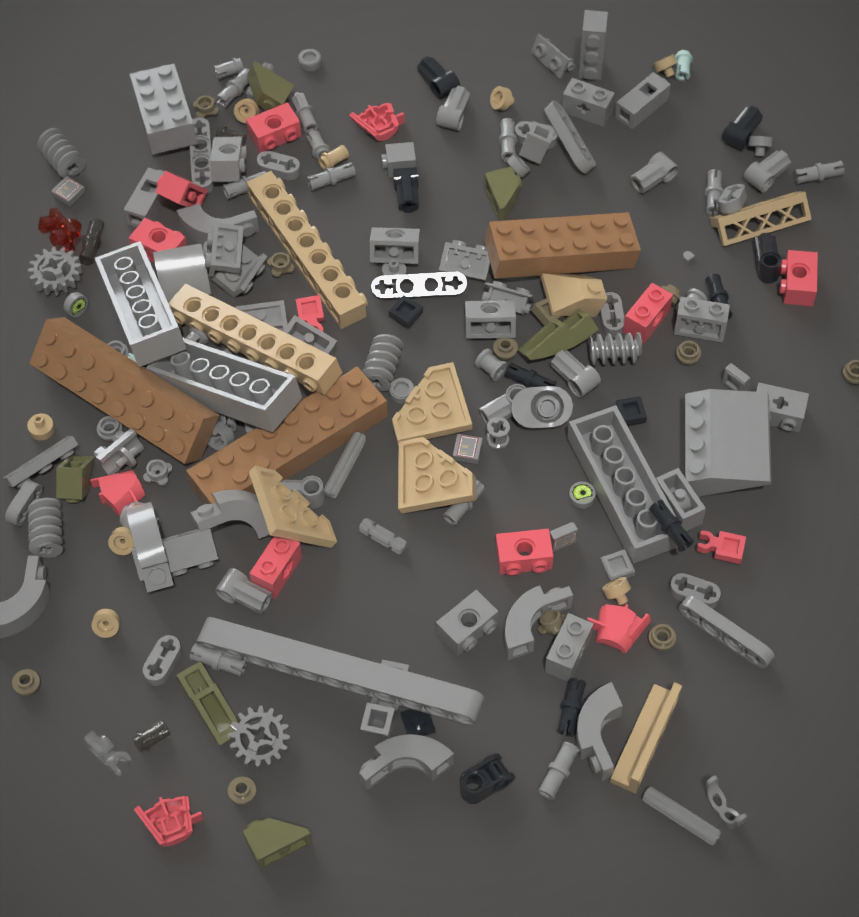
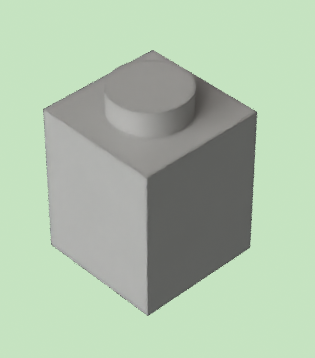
M533 121L519 155L529 161L540 164L551 143L555 130Z
M413 142L385 145L386 154H382L383 169L387 168L388 178L394 177L393 169L416 167Z

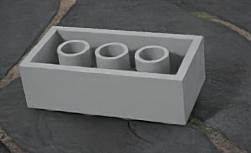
M175 64L130 74L134 95L152 155L197 144L194 124Z

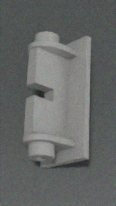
M538 34L531 54L558 78L562 79L565 71L568 70L570 72L574 69L573 59L561 53L551 43L550 39H545Z
M493 281L492 284L485 283L489 292H484L482 301L515 300L516 313L521 315L530 313L532 305L528 304V302L534 303L535 300L529 290L519 287L516 290L509 289L506 284L498 281Z

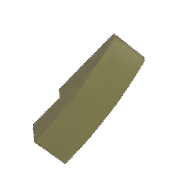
M578 309L564 322L556 318L551 320L522 345L518 351L529 360L555 355L561 350L565 351L589 338V335L597 332L599 328L590 315Z
M199 661L177 674L176 679L202 722L220 746L230 740L229 733L236 732L231 727V723L239 722L216 683L212 681L202 662Z

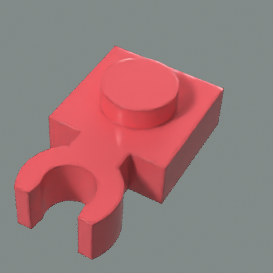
M320 295L296 299L299 318L324 332L322 325L318 323L325 321Z
M709 531L700 532L699 539L706 540L708 543H698V552L709 553L713 551L715 552L714 559L741 564L746 536L720 531L719 537H714Z

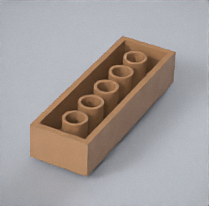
M629 212L492 221L488 224L484 240L495 279L537 276L542 273L564 274L635 268L641 251Z

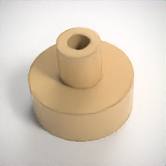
M674 54L654 63L653 66L656 72L663 70L666 78L675 74L672 65L676 64L677 61Z
M498 86L492 91L490 104L493 109L505 111L509 106L513 105L514 97H512L510 89Z
M243 99L235 105L234 114L240 122L246 123V119L259 114V108L255 101Z
M36 414L29 419L27 424L31 437L36 440H46L55 431L53 420L47 414Z
M118 527L112 532L108 544L114 553L127 555L132 552L131 547H134V542L130 529Z
M626 577L615 579L602 588L606 599L615 598L618 605L628 601L625 593L631 589V586Z
M101 609L95 613L92 620V630L96 635L109 638L118 632L120 617L115 611Z

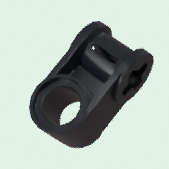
M499 753L491 755L481 764L464 773L461 781L460 795L465 802L469 804L480 803L492 794L505 789L515 780L516 776L513 772L509 773L502 763V757ZM475 783L480 786V789L471 790L467 785Z

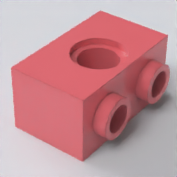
M288 102L246 119L248 135L259 153L301 137L300 120Z
M165 171L157 182L155 193L180 205L189 207L199 203L201 206L208 189Z
M144 218L129 237L130 245L141 241L149 261L155 263L153 252L187 246L186 238L182 233L172 231L161 223L153 222L147 218Z
M788 250L786 260L782 259L780 274H784V279L780 281L779 293L784 294L783 304L813 306L817 294V252Z
M651 283L625 315L623 333H631L634 339L636 333L640 332L642 344L644 345L669 314L673 294Z
M549 529L496 534L495 547L499 575L507 574L514 576L521 572L529 571L542 573L552 569L553 551ZM521 552H527V553H529L530 555H528V556H522V555H520L519 553H521Z
M274 536L249 573L251 582L272 592V598L276 599L302 559L300 542Z

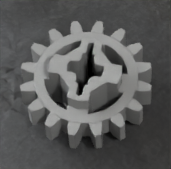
M54 246L51 252L43 249L42 256L35 254L36 261L29 262L31 268L28 269L32 285H36L38 292L44 289L46 295L54 291L57 296L60 290L68 293L67 287L75 288V281H81L80 273H83L79 257L75 256L72 250L67 253L65 247L57 251Z
M259 706L258 712L254 713L253 709L249 707L247 716H244L242 713L238 714L240 723H231V727L236 732L229 733V739L235 740V742L230 744L231 750H239L235 755L236 759H241L244 756L246 766L251 761H254L256 769H259L261 762L265 761L266 765L270 767L272 758L277 761L281 760L279 751L287 752L288 747L283 742L290 741V735L283 734V732H286L289 726L288 724H280L283 716L278 715L274 717L273 708L265 713L263 712V706ZM261 719V721L257 724H248L253 720ZM271 724L277 729L278 739L276 736L271 735ZM260 731L264 732L266 740L261 739L259 743L255 742L253 734L258 735ZM240 735L249 742L247 750L241 743ZM271 750L269 753L258 755L259 751Z

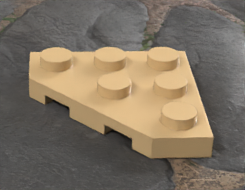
M453 362L429 367L419 385L414 387L405 400L404 406L392 418V427L398 446L399 441L420 437L431 439L472 430V421Z
M424 437L399 441L398 509L402 514L476 500V477L470 470L462 467L452 457L434 447Z
M254 466L249 471L267 529L271 536L332 548L337 543L330 521L323 514L318 517L308 507L310 502L296 489L290 491L281 482L283 477L277 471L259 466Z

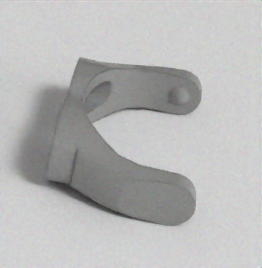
M717 776L711 777L706 782L709 805L719 814L720 819L729 829L742 825L746 822L748 816L745 813L740 815L734 809L726 806V798L718 786ZM718 797L722 805L720 807L717 806L712 798ZM730 813L734 819L730 821L724 814Z

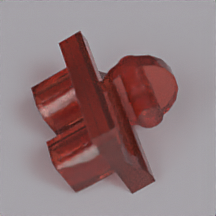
M50 208L49 216L39 218L38 230L42 234L50 233V243L54 247L63 246L67 252L74 251L73 241L74 238H78L81 234V223L75 218L67 219L57 208Z

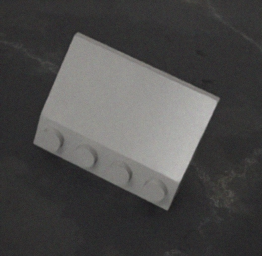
M707 389L685 394V478L698 497L772 484L769 394L767 392Z

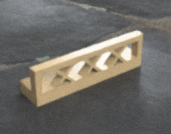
M792 192L743 207L734 213L720 214L709 218L711 227L718 228L722 246L759 236L761 233L773 232L812 220L806 192ZM801 203L803 216L799 218L791 216L789 213L793 206ZM773 211L783 215L776 225L767 221ZM754 217L761 221L757 230L752 232L746 228V225L750 218ZM730 224L737 226L739 230L735 237L727 239L725 226Z
M674 682L671 691L656 684L653 685L611 776L610 783L635 794L637 793L679 700L682 685Z

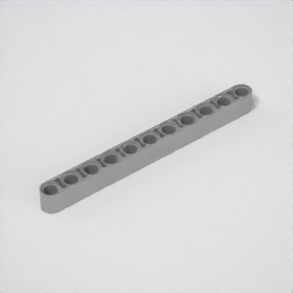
M213 617L206 618L196 641L197 644L216 651L218 649L224 650L225 654L247 660V663L467 725H474L476 723L484 700V696L481 693L470 688Z

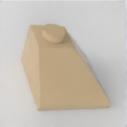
M541 274L551 315L571 316L576 310L580 309L590 315V317H596L607 301L601 279L587 275Z

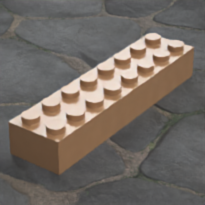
M65 317L46 319L29 362L30 365L123 425L133 429L137 434L182 463L186 464L201 460L220 416L219 414L143 366L138 367L135 361Z
M357 366L339 377L325 395L316 391L298 402L273 432L257 427L186 470L189 485L203 504L215 503L212 493L223 490H243L256 495L249 471L254 466L275 470L283 477L282 480H287L347 443L354 432L363 433L387 418V400Z

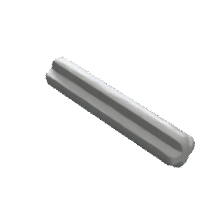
M359 432L353 433L324 487L326 497L332 499L337 497L366 442L364 434Z
M649 787L644 793L642 800L708 844L714 845L721 835L719 829L653 787Z

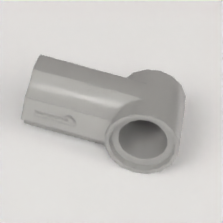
M457 86L451 89L445 105H441L438 110L437 126L457 131L461 129L464 112L470 100V92L465 87Z
M776 150L761 163H752L745 171L743 178L760 192L767 191L774 183L775 178L790 167L791 161L788 154L783 150Z
M658 152L650 159L647 166L630 176V182L637 193H645L661 181L665 183L671 181L677 175L679 167L663 152Z
M567 350L558 352L551 361V367L567 381L569 389L578 398H582L601 383V378L593 367L589 365L585 367Z
M520 384L511 385L507 389L506 394L479 408V413L484 423L487 425L494 417H502L506 420L513 416L511 411L512 400L518 392L526 387Z
M307 476L303 480H281L290 491L296 489L310 502L308 505L310 509L319 508L324 504V487L319 477ZM310 491H317V492L314 493V494H309V493H308V492H310Z
M229 568L215 589L217 596L230 604L237 602L259 614L267 610L273 597L272 592L249 581L245 574L234 568Z

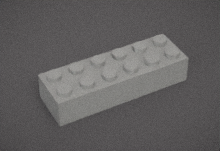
M141 241L96 257L95 261L138 367L186 350L179 326Z
M185 338L183 340L186 350L154 361L146 367L147 370L212 411L273 432L302 399L294 375Z
M615 405L570 421L567 439L591 485L594 487L596 495L632 564L677 548L671 537L663 533L661 524L649 511L653 503L659 506L657 501L663 500L675 516L617 406Z

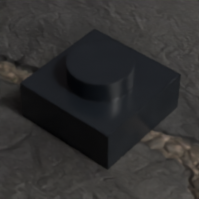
M403 295L388 311L389 317L409 328L423 313V306Z
M641 396L616 400L615 405L627 426L646 423L647 415Z
M413 709L400 712L407 735L427 736L435 733V726L430 714Z

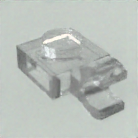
M91 731L84 738L88 749L106 766H110L114 774L118 776L122 774L120 768L117 767L118 762L125 761L129 765L132 764V760L126 752L112 751L114 745L106 736L101 735L99 737Z

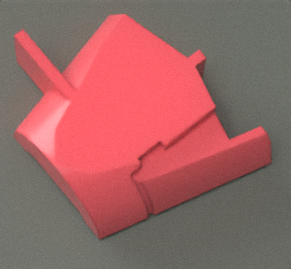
M391 103L381 104L379 107L368 105V109L364 113L357 116L352 112L349 115L352 122L378 141L388 140L397 132L399 125L405 123L404 112L395 116Z
M133 470L90 479V484L93 488L100 487L101 493H99L101 503H106L119 516L126 505L129 506L134 501L138 502L145 496L143 487Z
M606 604L599 610L598 621L589 617L587 621L594 623L593 629L597 631L595 642L604 643L619 649L623 653H627L649 625L651 618L646 613L643 619L636 616V613L628 609L627 604L625 607Z
M188 796L175 797L174 799H162V797H159L160 801L145 812H143L140 806L134 809L162 847L173 846L185 841L192 834V825L204 820L201 811L193 815L190 814Z

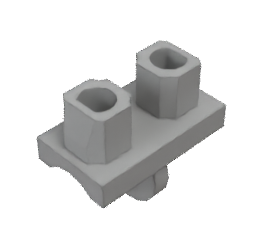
M130 428L127 432L118 431L113 436V443L109 447L100 446L94 451V455L105 475L115 474L126 464L131 468L137 464L134 457L144 450V447L133 429Z

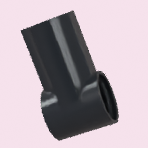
M426 56L417 65V71L430 84L433 94L438 99L450 94L452 88L460 86L457 75L452 70L446 71L433 57Z
M754 106L746 107L734 122L730 121L727 124L721 140L744 150L749 143V136H752V133L762 121L763 115L759 109Z
M417 167L393 169L399 210L405 213H413L414 210L419 208Z
M770 232L761 233L754 238L759 267L758 278L765 283H774L780 276L782 257L778 253L776 237L771 235Z

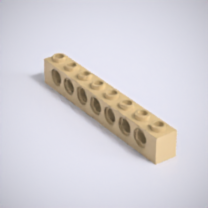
M269 171L246 182L249 199L290 255L316 295H320L321 302L340 329L367 317L366 306H368L366 297L363 293H358L352 277L345 275L341 262L333 258L329 245L320 240L318 230L315 226H310L306 213L298 209L293 195L285 191L281 178H276L273 172Z
M186 283L168 303L179 325L185 324L190 328L194 326L197 330H202L213 342L225 344L234 353L240 352L253 362L258 361L267 367L294 375L297 382L303 384L311 392L317 391L325 395L343 373L335 357Z

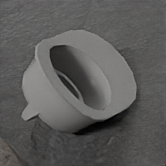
M554 386L522 389L515 395L511 405L512 415L515 420L528 428L560 426L568 421L573 409L572 399L569 394L562 388Z

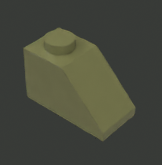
M254 61L247 74L256 104L265 111L284 104L294 87L292 83Z
M512 166L485 173L484 189L498 221L506 220L518 201L519 189L522 188L520 176L515 175Z
M70 455L56 468V498H63L65 502L75 503L80 502L89 493L95 457Z
M267 818L263 821L261 819L255 820L247 826V829L243 830L245 842L260 870L312 844L310 832L307 828L272 818Z

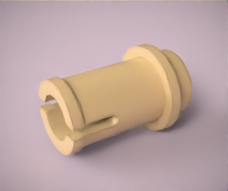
M340 145L329 153H322L321 157L318 158L319 165L323 170L329 167L334 168V165L349 158V152L344 145Z

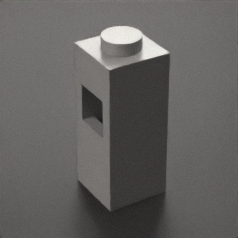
M653 72L616 102L615 118L631 130L634 129L669 100L671 84Z
M147 168L123 209L127 225L138 227L144 218L154 222L167 199L155 193L157 182L164 174V171Z

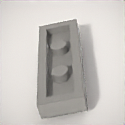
M66 436L3 477L8 487L17 486V488H20L27 480H31L29 476L37 471L39 474H42L53 466L51 462L60 457L63 460L73 454L74 450L72 448L76 447L78 443L73 436Z

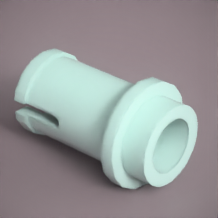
M680 50L675 55L677 61L675 77L680 81L685 80V74L686 79L690 78V63L693 57L687 50Z

